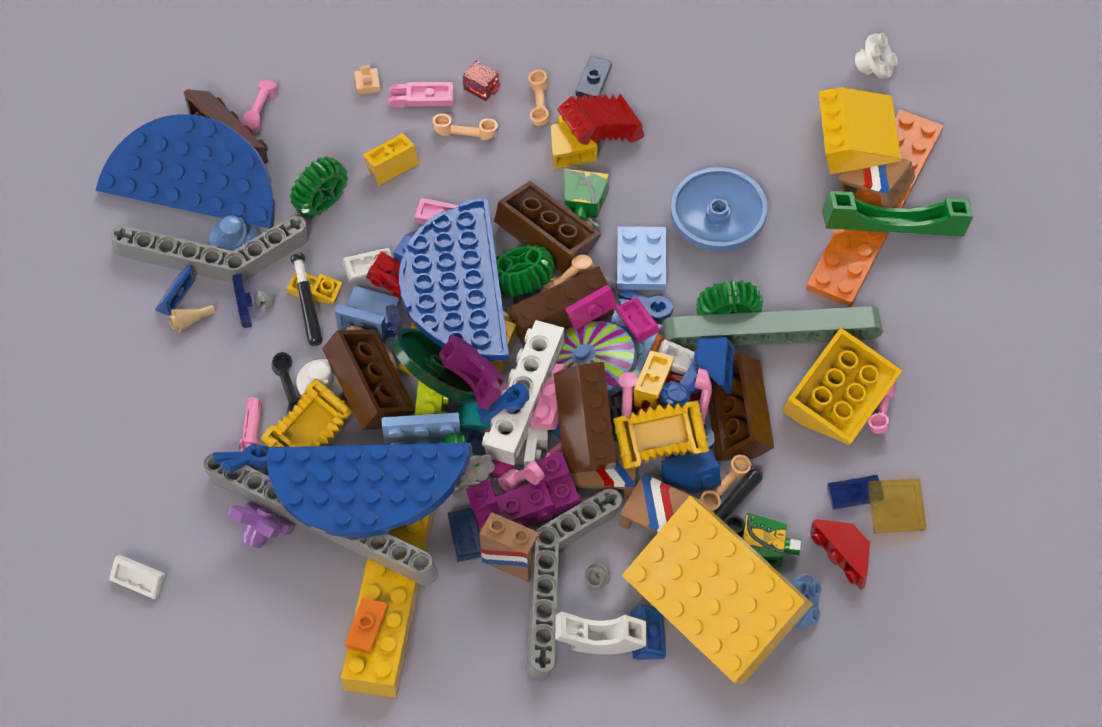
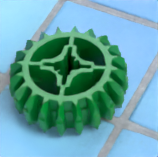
M325 156L318 158L316 162L312 161L310 166L305 167V170L299 173V178L294 181L295 185L291 188L292 193L290 194L291 204L294 205V208L306 217L313 218L317 214L321 215L323 211L328 210L336 201H339V196L344 193L343 189L347 186L348 171L345 170L338 160L332 157Z
M531 244L524 247L520 245L518 248H512L508 252L504 251L503 255L496 257L500 292L505 296L510 294L513 297L518 294L523 296L525 293H532L535 289L540 290L542 285L548 284V280H551L555 273L552 255H550L545 247H540L539 245H534L533 247Z
M734 280L730 282L723 281L721 284L714 283L713 287H706L705 291L700 292V297L697 298L696 311L697 315L762 312L763 299L757 286L752 285L751 282L744 283L743 280L734 282Z

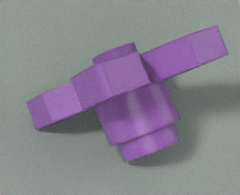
M253 502L246 503L245 507L239 505L231 506L227 515L239 523L245 524L242 531L244 535L242 541L255 548H261L268 538H276L278 533L283 535L291 534L295 526L294 523L285 518L272 515L271 511Z

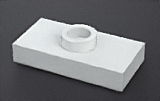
M385 248L343 258L342 262L349 283L367 279V273L381 251L392 257L390 249Z
M666 339L661 342L659 353L674 357L671 371L684 376L691 363L701 368L695 362L694 351Z
M119 554L115 556L109 580L156 599L159 597L165 573Z

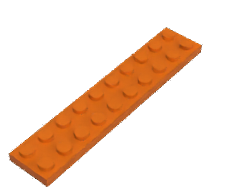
M900 109L895 120L901 159L912 162L915 179L893 208H903L944 126ZM857 189L854 195L856 199L882 207L880 195ZM836 229L807 283L806 290L852 307L890 232Z

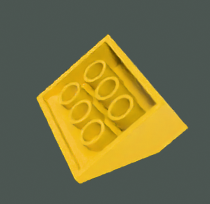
M845 87L818 91L825 153L830 175L901 161L891 95Z
M840 328L788 398L781 412L801 426L850 445L903 370Z

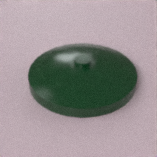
M404 328L396 334L392 340L393 351L402 365L420 382L435 392L455 401L468 403L476 399L469 384L459 375L443 366L439 355L443 347L437 345L416 329Z

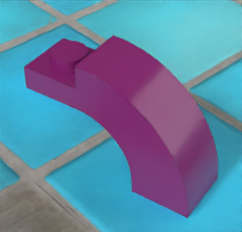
M452 335L439 353L442 364L445 368L464 379L472 388L479 407L488 410L492 403L498 400L502 391L500 386L504 379L497 368L486 357L479 354L476 348L461 338Z

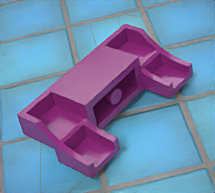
M562 451L538 460L545 478L537 485L529 483L499 496H496L490 480L466 488L480 531L491 512L528 528V526L538 522H547L553 516L569 511L582 503Z

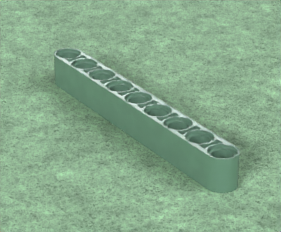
M871 306L674 316L662 322L664 339L687 349L697 348L698 339L727 337L734 346L831 341L840 328L858 340L874 339L883 333L879 310Z

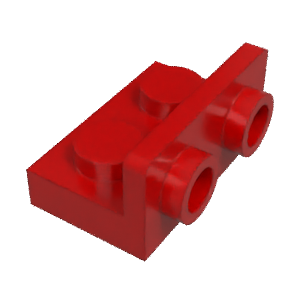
M381 251L373 265H371L366 278L376 287H383L390 291L394 297L401 299L399 287L400 262Z

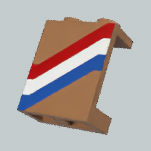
M901 159L899 162L842 172L839 175L838 183L841 191L850 192L855 187L880 195L882 207L893 208L914 181L915 175L912 162Z
M613 441L616 468L572 473L571 476L577 491L579 488L624 489V499L630 497L635 488L636 468L624 469L618 441Z
M643 473L619 514V526L629 530L632 523H635L657 534L691 495Z
M491 512L479 533L482 562L529 582L531 577L530 551L539 533Z

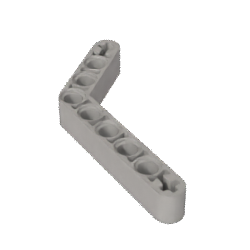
M296 215L285 219L234 251L123 225L113 228L110 237L115 253L121 257L180 271L189 265L192 268L193 274L238 284L303 246L308 240V232L304 218Z
M605 489L537 530L539 536L531 551L527 672L533 680L543 681L547 679L555 663L559 550L616 516L622 502V497L617 490ZM582 514H589L593 519H586ZM561 526H567L572 531L566 532L561 528ZM540 539H548L551 544H543ZM539 563H547L550 566V568L544 569L539 565ZM538 587L547 588L549 593L540 592ZM537 612H545L548 618L539 617ZM542 636L546 638L548 643H540L536 637ZM542 655V667L544 668H540V663H537Z

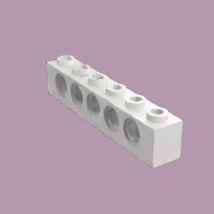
M537 320L533 328L527 330L525 336L526 345L524 349L520 348L516 359L517 367L510 371L508 377V388L517 383L524 384L530 391V398L522 409L516 410L519 411L518 413L502 410L492 418V428L490 432L486 431L482 441V446L485 447V455L487 454L494 460L514 466L530 429V421L545 382L551 376V372L564 344V328ZM506 431L510 432V434L507 435L501 434L502 432Z

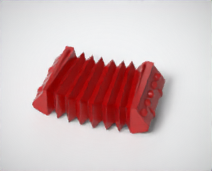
M590 94L589 98L583 95L582 99L580 96H577L576 99L570 96L569 99L557 108L562 120L570 128L571 133L583 145H588L590 139L595 143L596 140L600 142L601 138L603 141H605L606 137L610 141H612V138L617 141L619 137L622 142L626 138L629 143H633L644 137L642 123L621 94L617 99L614 95L609 99L606 94H604L603 98L600 94H597L596 98L592 94Z

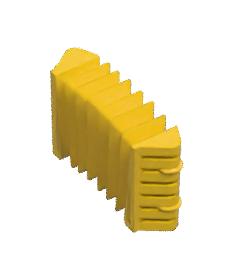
M315 378L307 386L297 405H294L293 410L289 411L288 416H283L282 421L278 420L276 426L271 425L260 440L269 447L328 446L332 444L334 437L337 438L353 411L344 400L342 401L327 386H324Z
M687 402L682 408L677 403L674 409L669 403L665 409L659 404L655 410L649 407L646 412L640 409L637 415L632 412L629 418L626 416L614 418L615 434L617 435L624 469L637 468L640 466L641 461L647 464L649 458L653 461L656 456L661 459L663 454L669 457L672 453L675 456L680 453L683 456L688 452L693 456L709 452L708 437L705 434L702 420L703 414L700 411L699 402Z

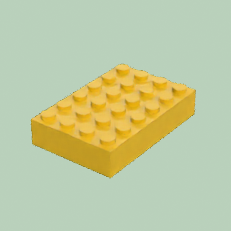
M692 496L687 498L621 575L734 683L743 685L813 605L809 599L702 501Z

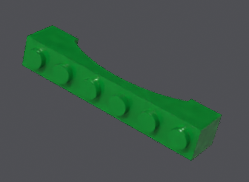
M829 191L822 209L826 229L964 237L973 218L968 199L945 198L943 202L924 207L886 208L860 201L854 197L853 192Z

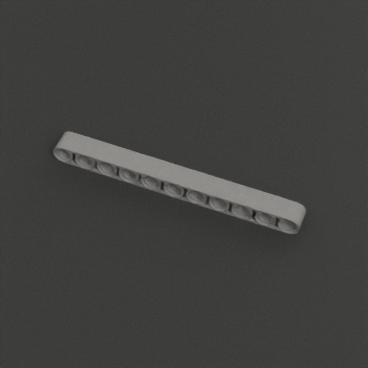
M213 453L205 457L203 467L216 485L421 585H430L437 579L438 569L431 555L388 533L357 539L329 535L324 530L313 526L309 528L296 520L282 506L274 492L269 476L246 465L229 474L227 470H222V463H215V459L212 458Z

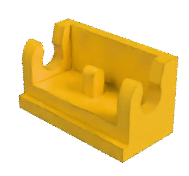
M403 133L363 154L370 175L374 174L375 181L379 186L419 164L415 145Z
M654 351L649 352L634 388V406L641 407L643 401L647 400L651 403L650 407L652 409L656 407L657 399L674 362L673 356Z

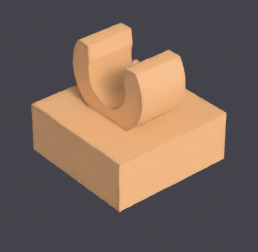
M370 65L361 66V71H354L358 95L380 92L377 68L370 69Z

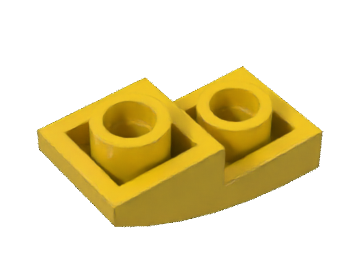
M296 270L286 293L299 297ZM306 273L313 301L333 304L342 286V282L323 274L315 277Z

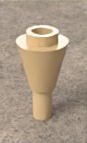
M213 305L199 309H172L171 315H169V322L172 329H177L180 333L201 320V318L215 314V309Z

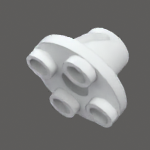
M875 33L867 37L865 50L861 48L860 52L856 53L855 64L857 69L866 75L874 72L878 78L886 79L892 76L894 66L898 64L896 54L891 52L886 34Z
M327 359L311 361L299 371L296 384L301 396L304 394L307 386L316 378L341 399L344 392Z

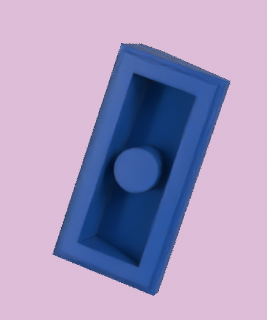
M187 265L177 275L155 307L156 311L169 316L171 315V310L176 309L195 281L191 266Z
M639 604L631 610L630 616L646 621V646L633 651V659L666 658L663 615L653 606Z

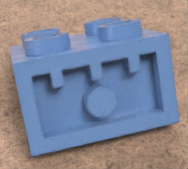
M355 286L346 306L337 305L335 310L337 328L346 330L350 326H358L364 330L376 329L380 339L384 340L400 300L398 297Z

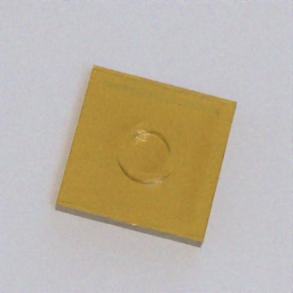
M920 478L868 482L874 534L925 531L927 529Z

